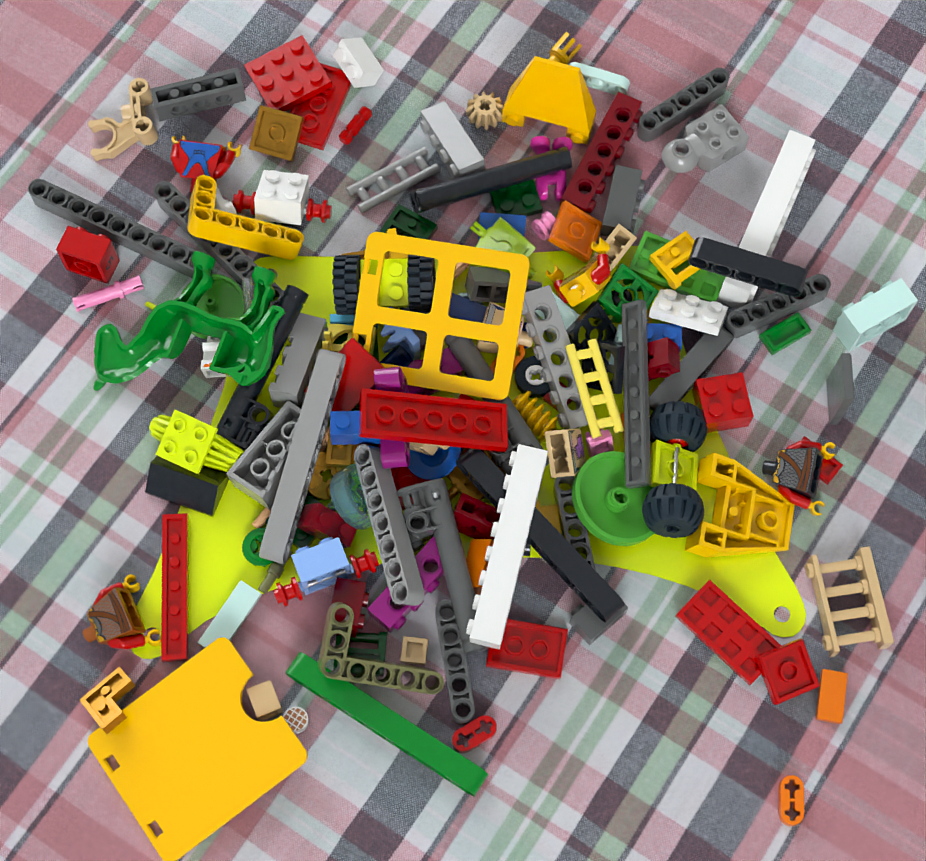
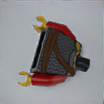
M800 440L787 446L786 449L779 450L776 461L765 460L762 472L764 475L773 476L772 483L778 487V492L786 500L803 509L809 508V512L813 516H819L822 514L817 513L814 510V506L818 504L821 507H825V504L822 501L811 502V499H815L823 458L828 460L835 456V454L828 453L826 448L834 449L835 444L828 442L822 446L819 442Z

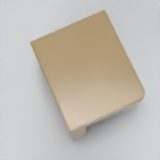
M270 680L247 689L258 721L261 722L283 713Z

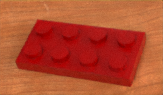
M710 579L675 615L682 624L749 686L761 675L756 656L782 646Z

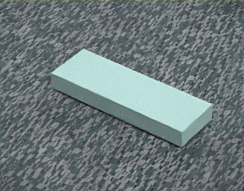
M240 580L198 641V644L206 648L221 637L231 641L262 594Z

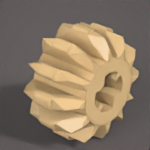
M483 91L481 96L475 93L473 99H469L466 115L469 117L470 124L476 123L477 129L484 126L487 131L489 125L495 128L497 122L502 121L504 106L501 104L500 97L494 98L493 92L488 96Z

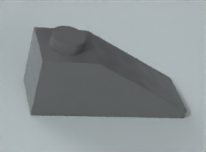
M469 266L465 288L470 301L506 303L510 273L494 268ZM528 279L526 292L542 288V283Z

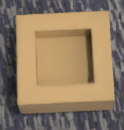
M403 636L400 662L426 666L428 639Z

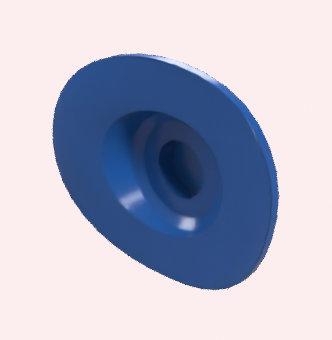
M450 446L444 450L438 447L436 453L432 456L410 450V465L408 468L415 476L421 479L435 480L443 478L457 465L455 461L460 458L462 448Z

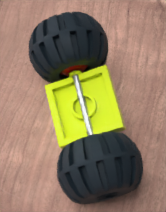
M670 401L656 407L649 417L650 441L652 443L650 486L654 488L650 490L644 500L642 513L647 527L652 532H655V534L663 537L681 538L693 534L704 517L703 501L697 493L698 454L693 452L698 450L703 444L708 427L702 411L697 406L688 402L684 403V401Z

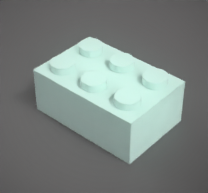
M902 278L895 282L890 280L882 285L876 293L871 291L864 295L860 302L856 304L852 302L846 305L841 310V316L836 319L837 323L833 331L847 351L851 352L906 320L918 300Z

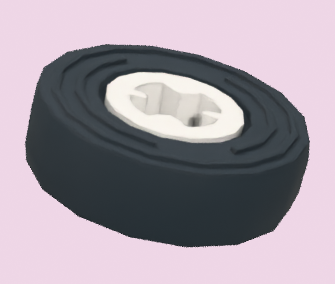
M535 356L525 358L515 370L516 386L522 394L530 391L529 398H541L550 391L548 382L546 383L542 377L541 370L543 367L541 361L537 360ZM537 373L540 374V379H541V380H539V379H535L534 381L531 380V378H532V375H531V374H533V375H536Z

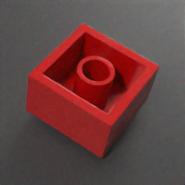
M67 226L56 248L66 270L109 284L120 261L109 237L103 234L95 235L89 233L88 230L82 227L74 228Z
M743 372L696 379L692 393L695 406L703 413L708 427L707 433L749 426L754 416Z

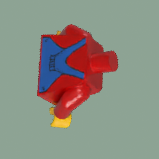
M175 136L172 137L173 146L170 159L176 172L183 179L191 180L190 193L193 191L197 177L207 175L217 182V179L222 178L231 167L235 158L241 155L240 144L238 148L233 149L232 142H228V150L226 151L223 145L188 141L185 139V136H182V140L179 139L177 141Z

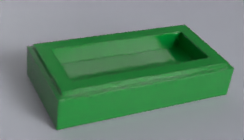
M797 312L761 333L759 338L770 354L774 355L810 334L812 330L800 313Z

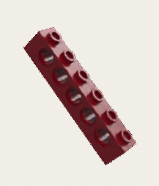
M618 91L562 195L560 206L566 200L587 214H592L597 204V201H595L597 195H602L606 187L604 181L607 176L611 178L616 167L614 162L616 159H621L625 151L624 143L626 141L630 142L635 130L632 128L635 123L639 124V120L644 114L641 111L642 101ZM594 172V173H597L598 175L594 176V175H591L590 173ZM585 190V191H588L589 193L584 194V193H581L580 191Z

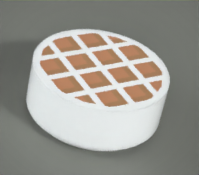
M291 707L283 715L295 734L303 732L308 726V715L301 707Z

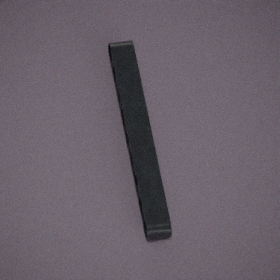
M470 448L455 462L462 473L497 509L500 498L505 499L507 490L503 489L505 474L481 449ZM535 507L527 542L594 614L606 623L625 606L623 600Z

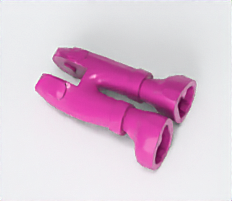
M545 136L534 137L531 139L530 147L535 154L547 152L550 150V140ZM559 137L552 142V150L565 146L570 152L573 147L572 140L568 137ZM566 170L536 179V188L540 200H547L548 185H555V201H561V197L566 190Z

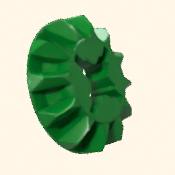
M266 528L252 530L243 540V555L254 566L266 567L272 562L275 563L274 561L260 558L259 552H256L258 550L256 541L262 543Z

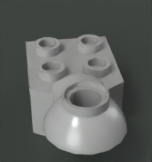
M723 104L686 125L683 139L670 141L664 147L662 160L666 167L677 173L691 171L697 165L700 169L710 172L745 151L749 136Z

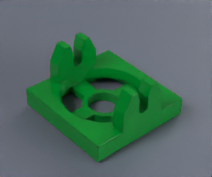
M623 263L618 266L596 302H599L604 307L603 310L608 316H613L611 319L613 323L622 322V304L629 303L623 296L625 289H629L634 293L633 301L640 300L638 292L642 291L647 309L659 292ZM623 279V284L631 285L623 287L621 284L618 283V281ZM612 289L619 293L621 300L617 307L612 300Z

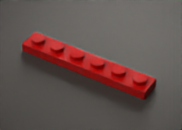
M187 513L162 515V662L188 661Z

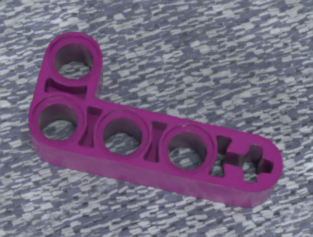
M401 367L375 369L374 382L376 390L409 393L407 379ZM380 439L381 462L384 469L408 467L410 465V442Z

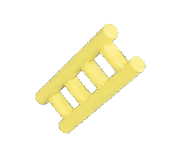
M597 339L587 341L589 348L576 351L574 344L565 346L592 439L602 436L600 431L602 428L613 426L615 433L624 431ZM592 357L596 371L583 374L579 360ZM599 380L603 394L590 397L586 383ZM606 403L610 417L597 420L593 406Z

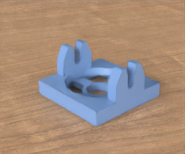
M391 325L384 326L381 332L382 337L390 335L382 349L384 354L390 352L399 344L403 346L413 361L421 359L420 339L412 329Z

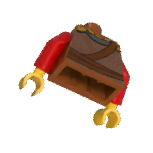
M130 574L126 576L124 583L118 582L99 592L93 607L87 612L91 625L83 630V636L86 641L92 643L97 639L100 644L109 645L114 649H132L145 646V643H149L154 647L161 644V640L152 641L150 639L152 635L160 634L159 630L152 629L148 632V635H143L146 629L131 593L139 591L140 583L129 585V583L136 580L135 575Z

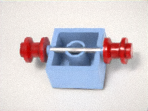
M333 537L325 538L319 542V545L311 548L309 546L299 548L295 551V554L291 555L301 582L299 586L294 576L291 578V583L285 586L280 582L276 583L277 589H274L273 592L277 603H283L284 607H286L289 600L297 598L299 601L303 600L301 591L308 595L336 583L337 577L349 579L352 578L351 573L355 572L357 579H359L362 572L366 570L375 573V567L379 566V562L375 552L370 553L368 549H365L364 555L356 558L353 554L349 555L351 561L349 564L339 537L335 539Z

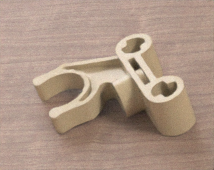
M136 78L130 82V104L121 105L123 118L121 123H117L109 117L88 122V126L93 133L101 130L113 132V139L108 146L101 149L93 148L90 151L95 161L114 158L138 141L143 145H152L157 141L158 132L152 121L146 116V106H149L153 99L150 86L145 79Z

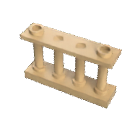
M870 546L859 548L854 554L853 559L819 564L816 554L812 555L807 564H805L806 576L811 578L824 636H822L823 647L825 651L828 650L829 657H835L840 652L839 646L873 641L877 643L879 650L889 648L894 643ZM850 569L859 571L861 579L859 583L824 587L821 574ZM854 593L865 595L867 603L865 607L830 612L827 599L829 597ZM866 616L868 619H871L873 627L871 631L836 636L833 624L835 621Z

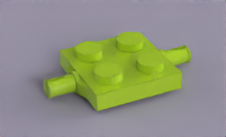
M502 217L487 230L477 221L470 227L480 236L475 247L522 254L527 258L536 249L535 245ZM530 267V273L528 274L529 279H531L532 275L534 276L536 273V271H534ZM494 268L500 271L510 273V271L506 269Z

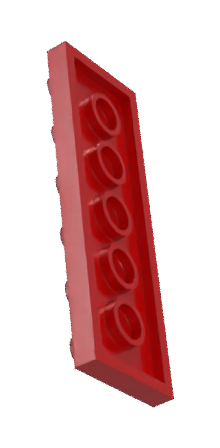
M362 388L360 392L359 437L506 452L508 448L507 404Z

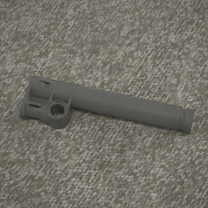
M453 335L445 337V343L467 377L487 381L493 380L494 373L471 338ZM509 396L502 400L481 397L484 402L507 404L508 448L506 452L489 450L491 459L496 462L498 467L502 468L506 474L511 475L513 466H509L512 451L517 452L518 444L544 449ZM548 455L545 467L549 464Z
M435 479L398 490V496L403 499L405 507L403 513L409 533L416 538L434 534L460 638L463 642L464 653L473 654L488 649L489 647L471 643L470 635L466 634L469 619L474 620L476 610L472 609L475 591L445 479ZM410 497L413 498V505L411 504ZM417 519L425 522L424 527L419 530L411 527L412 523Z

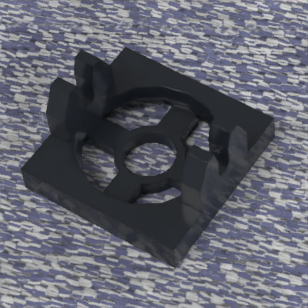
M593 301L566 330L570 343L575 345L576 351L583 350V341L579 343L578 333L582 326L586 330L585 339H590V333L593 329L598 331V341L602 340L604 329V340H615L617 332L616 327L599 302ZM589 318L596 319V320L593 322L596 326H594V325L592 326L588 319H589Z
M583 339V349L589 348L587 341L591 339ZM597 340L606 372L613 373V379L609 381L613 394H622L625 346H623L621 341ZM606 349L613 355L614 365L609 364L606 359ZM592 357L582 359L583 374L592 372V370L596 371ZM599 380L586 383L587 388L602 391Z

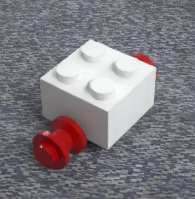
M263 170L256 192L248 196L244 194L243 190H239L237 194L233 195L232 204L236 208L237 213H241L243 209H249L251 214L255 215V219L261 221L301 225L303 216L306 214L307 221H311L313 217L320 218L322 223H326V220L331 219L332 205H328V200H324L322 204H316L313 198H309V175Z

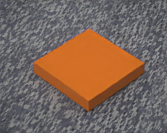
M565 200L561 203L548 241L586 263L590 261L593 252L591 244L593 241H597L603 223Z

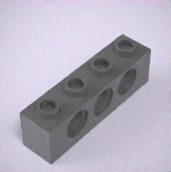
M238 68L150 88L159 122L246 101Z

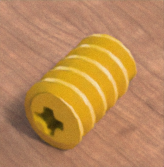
M527 391L517 396L512 402L532 430L534 436H539V443H543L546 441L545 431L556 430L557 426L555 424L558 421V417L550 420L551 411L548 410L542 413L545 405L541 404L536 407L535 404L538 398L535 397L529 400L531 392Z

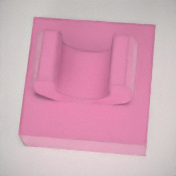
M600 429L602 436L592 439L589 432H586L587 449L590 457L599 453L614 451L612 434L608 429L605 431Z

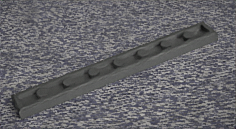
M643 299L622 304L623 346H625L623 372L626 487L629 489L651 485L646 301Z

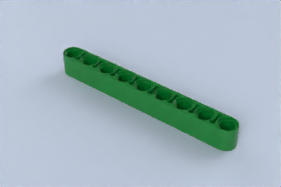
M299 651L286 670L285 674L292 680L467 794L475 797L489 774L481 767L348 681L326 677L319 670L318 662ZM325 667V670L327 672H332L331 670Z

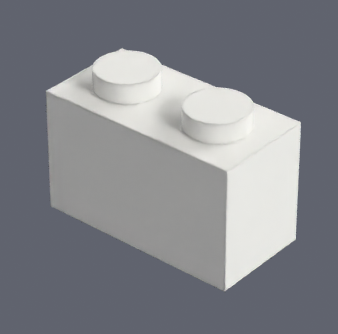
M362 37L341 39L332 54L354 88L374 86L384 71Z

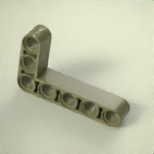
M342 602L333 603L329 607L318 660L319 670L326 677L425 694H437L443 689L444 679L440 673L433 669L347 655L354 619L353 610ZM339 608H345L346 617L342 621H336L334 617L336 610ZM336 633L341 634V643L338 646H331V636ZM330 659H335L337 661L336 669L332 672H327L325 670L326 662ZM360 663L362 665L361 673L357 676H352L350 673L353 664ZM381 667H385L387 670L386 676L381 680H377L375 677L376 671ZM410 671V681L402 684L400 681L403 672ZM430 675H435V684L427 688L425 685L426 678Z

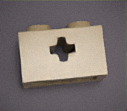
M620 224L616 226L605 240L610 245V249L606 253L609 257L610 272L637 239L636 236ZM597 252L587 263V265L597 259V256L599 255Z

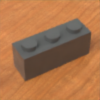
M616 165L600 235L609 237L618 224L622 225L629 232L634 233L636 219H632L633 212L638 213L641 200L637 199V194L643 193L645 180L641 179L643 170Z

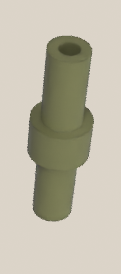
M290 550V553H289V556H288L287 561L289 560L290 556H291L292 553H293L291 550ZM272 562L267 569L268 574L258 590L267 594L276 578L279 579L283 574L285 564Z

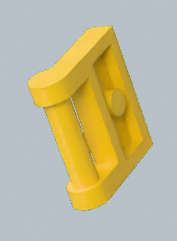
M687 231L681 233L649 257V260L666 278L669 286L674 290L681 286V282L700 270L689 265L678 274L672 271L689 259L694 239Z

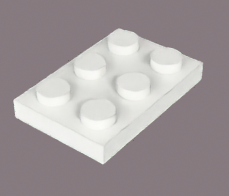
M660 289L650 309L649 317L718 336L728 307L723 306L719 302L701 300L697 296L682 295L671 289Z

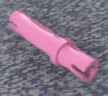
M140 275L121 282L119 280L114 281V284L73 297L72 300L76 311L79 312L119 297L123 299L125 295L143 290L144 285Z

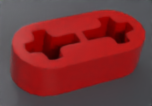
M483 715L458 729L452 737L453 748L459 753H468L487 742L496 733V721L488 715ZM484 721L485 724L490 723L492 725L489 734L485 731L476 734V731L481 728V722ZM471 734L473 735V737L468 740L467 747H464L463 744L459 746L457 745V743L459 742V735H462L464 738L468 737Z

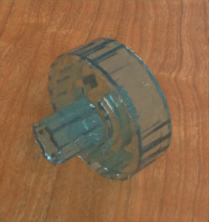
M354 463L337 472L331 478L330 495L332 500L327 504V507L337 512L351 527L364 530L372 527L356 464Z

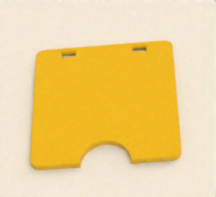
M224 637L216 639L124 708L122 711L127 718L108 734L99 727L88 738L89 748L164 861H178L299 769L308 759L307 750L283 716L272 721L260 722L253 720L246 714L242 705V692L246 683L254 674L233 643ZM112 755L120 765L115 771H113L106 760ZM154 821L158 823L163 831L158 838L149 826Z

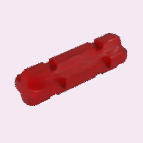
M366 106L361 107L358 111L359 114H356L345 127L346 130L340 133L339 140L345 145L350 144L353 140L352 137L358 134L366 124L365 121H368L372 116V111Z

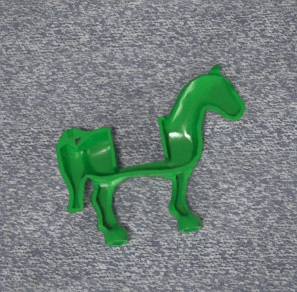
M194 251L191 259L194 266V275L189 287L178 298L157 305L146 318L141 331L128 345L122 342L120 333L114 325L106 324L98 329L94 348V365L98 379L95 380L93 389L99 391L107 382L118 384L134 379L162 358H177L187 345L191 332L221 339L209 367L210 370L230 375L242 386L256 383L266 374L270 367L274 349L275 328L279 319L285 314L284 309L280 306L273 305L269 308L270 302L275 298V290L272 285L276 280V274L263 267H254L252 280L255 283L251 306L239 318H221L196 307L201 297L214 283L211 270L214 268L216 260L208 254Z

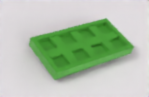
M645 231L629 268L647 281L674 290L669 286L666 278L649 260L652 253L670 242V240ZM686 260L672 271L678 274L691 264ZM700 269L681 282V286L674 291L686 296H697L699 299L708 302H716L726 277Z

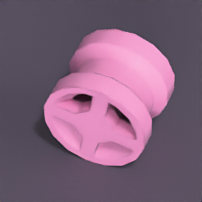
M546 211L539 220L535 219L531 222L532 229L540 239L545 241L550 236L556 218Z

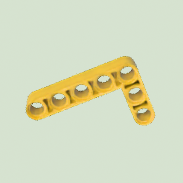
M207 175L197 177L191 195L187 225L188 232L191 235L288 260L297 258L304 241V235L300 231L214 209L216 181Z

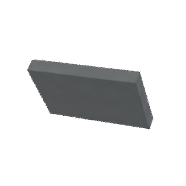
M842 353L826 380L829 425H838L855 398L852 356L850 353Z

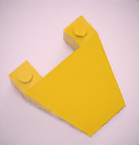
M535 56L510 87L502 110V122L510 126L523 127L526 117H531L567 127L566 137L570 138L573 143L588 145L595 123L596 108L580 68Z
M712 453L700 459L697 483L717 489L712 524L702 521L698 529L693 534L687 536L685 551L706 558L787 551L789 549L795 505L734 459L717 453Z

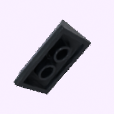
M156 456L150 462L145 493L213 517L229 478L226 474L227 472L204 465L200 473L196 474L162 457Z

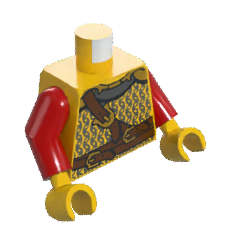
M599 238V244L594 241L591 244V248L599 254L597 259L562 280L564 273L556 265H554L555 271L552 274L548 270L546 271V276L554 283L553 286L557 296L563 302L569 303L571 307L578 305L599 292L612 278L609 257L606 254L610 249V245L602 238Z

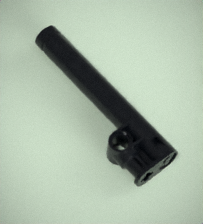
M564 146L556 150H550L437 183L433 186L420 188L410 192L411 205L414 212L419 214L436 207L440 208L554 174L561 170L571 169V155L568 148Z
M287 285L284 296L281 297L277 305L284 309L285 314L279 319L275 328L274 349L268 371L254 384L249 386L237 385L216 427L218 428L216 434L244 450L251 445L274 417L273 413L265 405L257 402V399L295 325L303 304H305L309 296L303 290L292 285ZM260 412H266L265 419L257 422V415Z

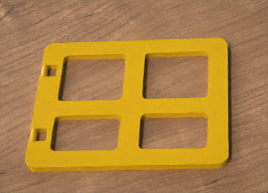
M382 232L371 233L366 242L352 338L358 341L359 334L367 335L365 349L370 353L373 330L377 323L425 331L427 333L423 365L420 369L385 363L381 364L385 368L401 367L408 385L495 400L505 399L510 392L530 268L529 259L525 255ZM388 251L436 258L438 260L430 313L424 314L381 307L378 304L384 259ZM371 259L378 260L376 275L368 274ZM458 263H468L510 271L504 318L501 325L455 319L449 316L455 270ZM453 335L497 343L499 349L493 380L487 381L442 373L440 365L445 337Z

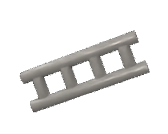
M422 147L347 187L346 190L350 196L355 193L359 195L363 203L358 205V209L361 213H364L440 172V169L436 163L429 167L423 158L428 155V151L425 147ZM416 162L421 171L410 177L404 167ZM396 172L402 182L390 187L384 178ZM377 183L382 192L371 198L365 188Z

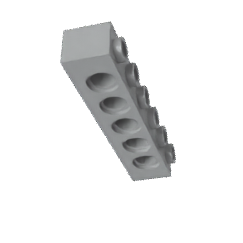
M548 285L526 292L522 315L525 316L527 321V334L530 338H533L535 344L533 347L535 357L541 361L543 367L541 370L542 377L546 383L548 382L551 390L549 392L550 400L553 405H556L559 412L557 415L558 423L564 429H578L587 426L588 422L565 346L571 343L551 286ZM535 310H541L545 315V319H538L535 315ZM543 332L551 334L552 342L544 340ZM552 354L560 358V365H555L551 361ZM559 377L567 379V388L559 384ZM568 399L576 403V410L568 408Z

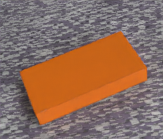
M827 669L821 670L815 720L835 724L843 723L848 673Z

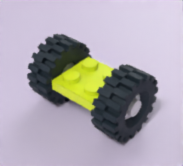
M409 254L408 258L384 259L378 304L381 307H409L412 312L430 313L436 282L434 258ZM335 255L332 284L337 315L356 314L364 260H361L360 255ZM370 260L368 274L376 275L378 260Z

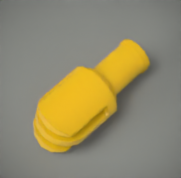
M565 32L549 51L550 58L548 60L568 64L582 45L579 43L567 56L566 52L575 43L576 39L572 37L562 50L559 49V46L569 36V33Z

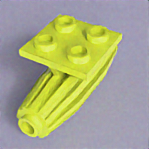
M174 410L172 417L162 414L154 417L149 426L151 436L161 442L155 455L196 474L200 473L203 465L228 472L245 452L224 437L216 434L218 428L178 410Z

